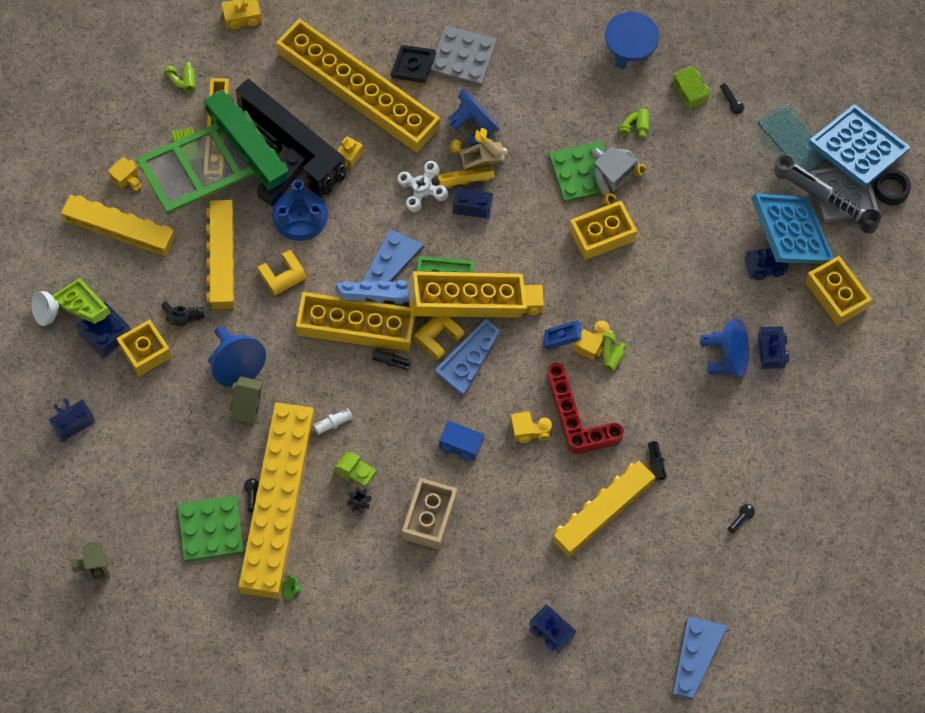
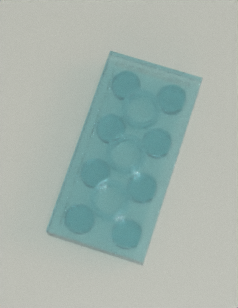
M787 102L758 120V126L783 154L793 157L795 163L809 172L828 161L808 145L809 140L815 134Z

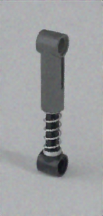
M782 154L777 158L774 174L778 178L787 179L823 203L830 202L833 204V207L837 206L840 211H845L846 215H851L852 219L858 222L863 232L871 234L877 230L881 221V215L877 210H865L864 208L857 207L858 204L854 205L851 203V200H846L845 196H840L839 192L835 193V187L795 163L790 155Z

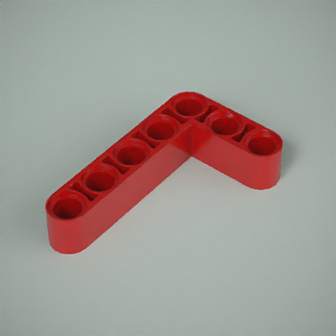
M558 362L550 364L547 380L569 451L573 454H582L620 444L624 429L618 423L583 429L565 367ZM553 372H558V373H560V375H559V376H554V375H552V373H553ZM558 389H563V390H565L566 392H565V393H558L557 390H558ZM568 406L571 410L565 411L562 407ZM572 423L576 425V427L569 428L567 425ZM616 432L619 436L613 437L610 433ZM596 436L600 438V441H593L591 437ZM579 441L581 445L576 446L572 442Z

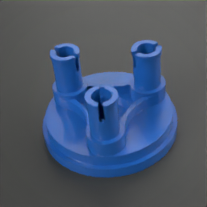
M624 12L616 15L609 21L605 29V42L609 50L615 55L616 67L618 68L620 65V69H624L627 66V61L643 60L655 51L659 42V30L651 18L638 12Z
M462 89L458 95L462 103L448 117L450 120L449 124L457 131L467 120H472L479 126V132L481 128L487 130V138L495 131L498 132L500 127L465 89ZM476 132L467 139L472 146L481 143L475 140Z
M294 180L292 183L293 189L283 194L275 203L272 211V220L276 230L281 235L291 240L303 241L317 236L325 228L328 220V209L320 196L312 191L305 190L302 180H299V184H297V180Z
M741 319L728 321L724 332H712L711 335H701L700 338H703L700 339L702 347L718 346L723 351L724 362H709V374L725 373V375H734L736 377L745 375L749 362V341L746 327Z
M220 326L222 331L217 327L215 335L220 339V345L208 358V362L211 365V373L215 380L223 386L232 387L233 383H237L240 376L254 379L265 364L266 351L264 346L254 337L249 335L233 336L229 334L225 326Z

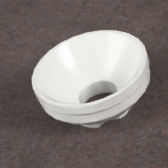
M46 291L36 292L32 297L31 308L36 322L41 326H46L53 323L58 315V301Z

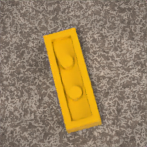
M491 165L437 175L438 184L446 189L453 188L454 185H470L474 181L486 182L490 178H495Z

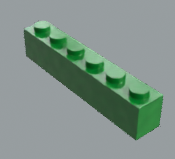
M222 89L204 99V110L269 191L287 180L288 166L285 162L279 160L276 151L267 145L264 136L258 134L254 124L246 119L243 110L234 104L230 94H226Z

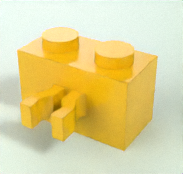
M258 0L222 2L226 29L237 30L243 26L254 27L262 23Z

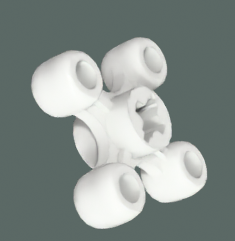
M426 162L423 176L420 175L413 178L410 173L405 171L398 175L397 181L401 187H412L414 189L413 196L406 200V206L409 211L418 212L422 207V198L429 197L430 195L434 196L439 202H443L448 198V191L444 186L432 185V178L436 177L440 171L436 162Z

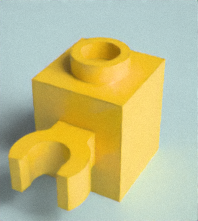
M348 136L344 138L337 150L345 157V168L352 169L363 154V145Z
M123 156L108 170L109 178L122 190L127 185H130L136 192L142 188L141 182L136 178L138 177V167L132 160L128 161Z

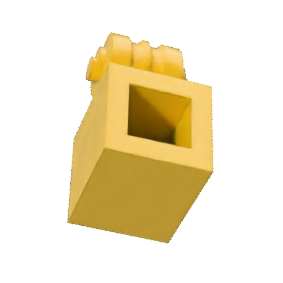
M598 321L595 324L594 334L583 329L581 340L575 342L574 352L592 361L597 356L600 357L603 353L605 341L603 335L608 331L613 333L609 329L608 323Z
M530 411L511 414L510 422L514 442L524 444L534 438H538L540 441L550 438L549 434L552 423L548 418L543 417L539 419L538 424H534Z

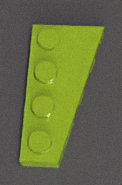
M81 278L52 295L58 301L59 308L94 324L104 320L106 316L111 314L108 307Z

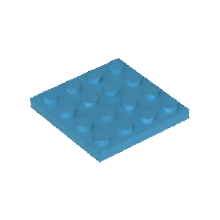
M855 104L812 137L808 143L809 146L863 188H866L907 154L911 148Z
M756 193L751 197L776 262L825 264L834 259L809 197Z

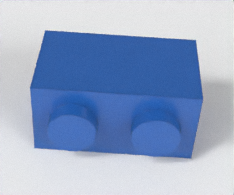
M448 420L439 440V447L445 453L452 454L453 452L458 454L463 460L470 461L471 459L475 461L484 442V434Z

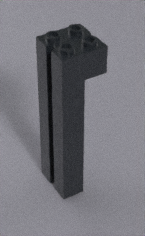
M249 78L235 90L238 107L243 112L247 111L252 120L286 148H292L306 158V165L303 167V170L306 172L309 180L304 185L320 197L324 194L328 195L337 182L341 183L346 177L345 157Z

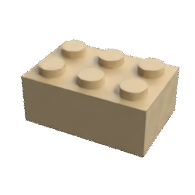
M419 478L402 529V539L440 550L457 499L458 488Z

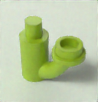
M186 62L182 69L183 80L176 77L177 70L174 66H166L164 68V76L169 77L177 87L185 92L196 90L195 69L192 68L190 62Z
M640 108L630 114L623 124L618 126L619 134H630V124L636 120V132L639 133V138H646V133L649 132V110Z
M608 331L603 335L605 341L603 347L604 363L602 366L614 372L625 355L624 350L627 345L624 342H620L618 346H614L611 350V344L614 345L616 343L617 337Z

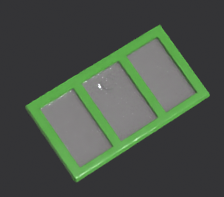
M244 111L246 119L254 124L249 113ZM216 124L136 158V163L145 175L166 214L256 175Z

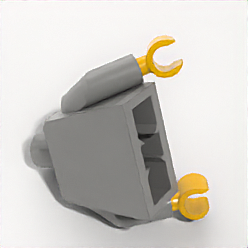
M610 147L604 153L599 148H596L591 154V157L596 160L593 172L601 193L605 195L603 203L606 205H610L608 197L613 202L616 201V196L610 194V190L612 192L616 190L632 173L640 177L643 175L640 170L644 172L647 169L644 164L639 165L638 159L630 150Z

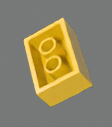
M622 201L570 220L569 231L584 261L636 240L637 230Z
M840 256L814 269L807 275L805 284L837 327L869 308L872 301L871 297Z

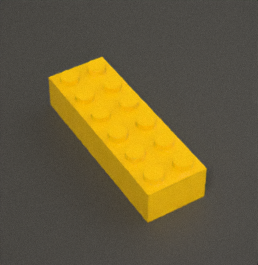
M413 271L407 280L411 316L521 318L527 309L523 274Z
M302 292L296 322L297 336L410 352L416 316H411L410 307L369 301L344 300L334 296Z

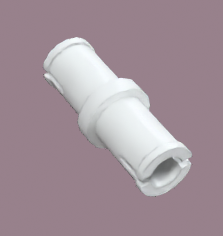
M348 408L337 414H330L326 419L314 423L313 429L317 435L332 428L337 429L338 425L352 420V414Z

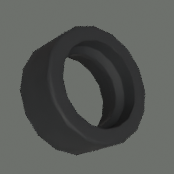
M896 169L886 170L877 178L874 186V192L879 201L891 206L903 203L911 190L909 177L904 172ZM886 179L897 180L902 184L903 192L900 195H890L883 190L882 183Z

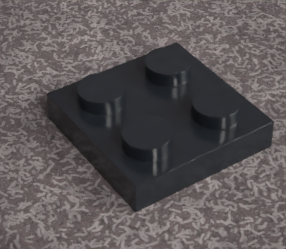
M401 45L391 71V77L426 83L436 56L435 49Z

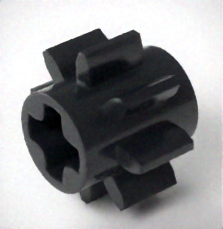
M356 487V491L353 493L349 492V497L352 499L347 500V505H352V512L357 509L362 513L365 507L367 509L370 508L368 502L372 498L371 496H366L367 489L362 491Z

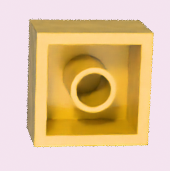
M150 319L116 338L120 350L138 377L172 358L169 347Z

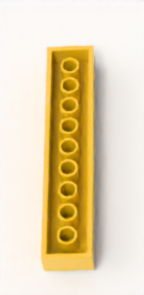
M300 18L276 42L278 55L414 152L418 153L440 129L439 116Z
M275 402L239 582L240 594L280 599L315 417L314 408Z

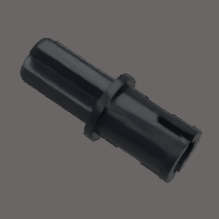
M376 348L373 353L372 360L388 364L389 367L392 365L404 370L410 368L411 360L397 356L394 352L389 353Z
M657 441L649 442L648 448L651 457L649 464L652 465L655 481L666 479L665 459L661 457L659 444Z

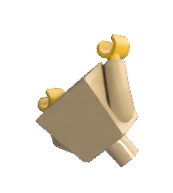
M481 128L480 132L476 130L475 140L481 142L480 144L468 149H461L462 142L456 139L451 141L450 151L459 153V156L462 158L464 169L494 165L504 161L508 156V151L506 148H502L500 142H493L490 138L487 139V130Z

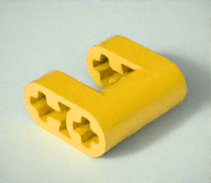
M291 250L281 254L288 270L278 276H274L266 263L257 267L260 277L274 297L307 279L303 267Z
M432 317L413 335L415 343L437 361L445 355L444 349L434 340L442 331L447 333L456 342L465 335L463 329L449 317Z

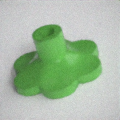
M289 575L282 585V596L287 600H292L296 593L299 594L301 592V586L297 585L298 579L292 575Z

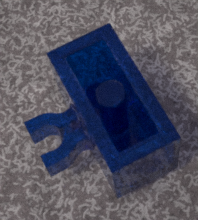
M471 181L469 189L456 188L453 214L490 219L493 193L483 192V183H480V187L475 191Z
M771 248L748 251L744 259L749 278L763 280L766 276L772 275L774 277H781L787 272L789 266L788 263L776 262Z
M783 326L760 327L758 341L761 369L785 368L786 363L789 362V351L785 349L787 333H784Z
M66 398L63 399L66 405L65 410L59 408L57 404L53 405L58 414L50 418L49 422L61 442L66 441L95 423L93 414L83 399L70 406Z
M547 604L529 623L530 631L536 637L541 636L545 640V645L551 651L556 650L558 653L576 634V630Z

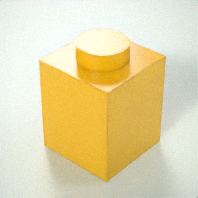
M524 285L527 309L524 313L533 316L543 313V285Z

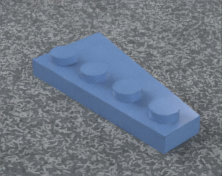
M390 229L363 281L379 282L384 280L391 282L406 264L414 258L418 251L424 247V244Z
M384 280L379 282L362 281L358 283L345 281L343 283H336L335 291L339 298L344 300L366 301V298H369L376 303L390 300L394 301V304L397 305L409 302L407 281L398 280L397 282Z
M485 319L435 369V374L461 396H464L499 336L500 330L489 320Z
M691 617L687 618L673 695L688 699L694 698L727 625Z

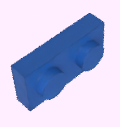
M576 320L546 329L544 347L549 350L580 341L581 323Z

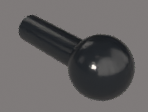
M726 83L722 84L720 88L730 103V110L735 114L742 113L744 104L736 100Z
M257 126L260 134L266 139L267 145L273 148L277 154L282 151V144L277 140H272Z
M254 478L247 479L244 483V489L248 492V512L250 513L254 511L256 492L259 486V482Z
M744 504L740 507V515L728 527L729 532L735 533L746 519H751L755 515V509L751 504Z

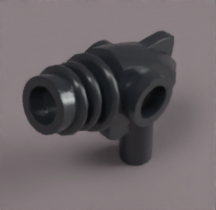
M163 302L161 305L168 313L165 320L171 325L184 326L189 323V319L191 323L193 319L194 321L204 319L202 307H196V310L194 307L192 309L189 307L187 310L183 306L172 308L167 302Z

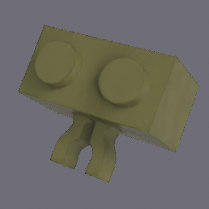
M240 376L237 383H233L231 394H234V399L231 400L229 411H232L231 419L254 424L259 413L263 381Z
M90 542L87 546H82L84 559L70 560L73 573L86 570L90 581L110 578L108 558L102 543Z

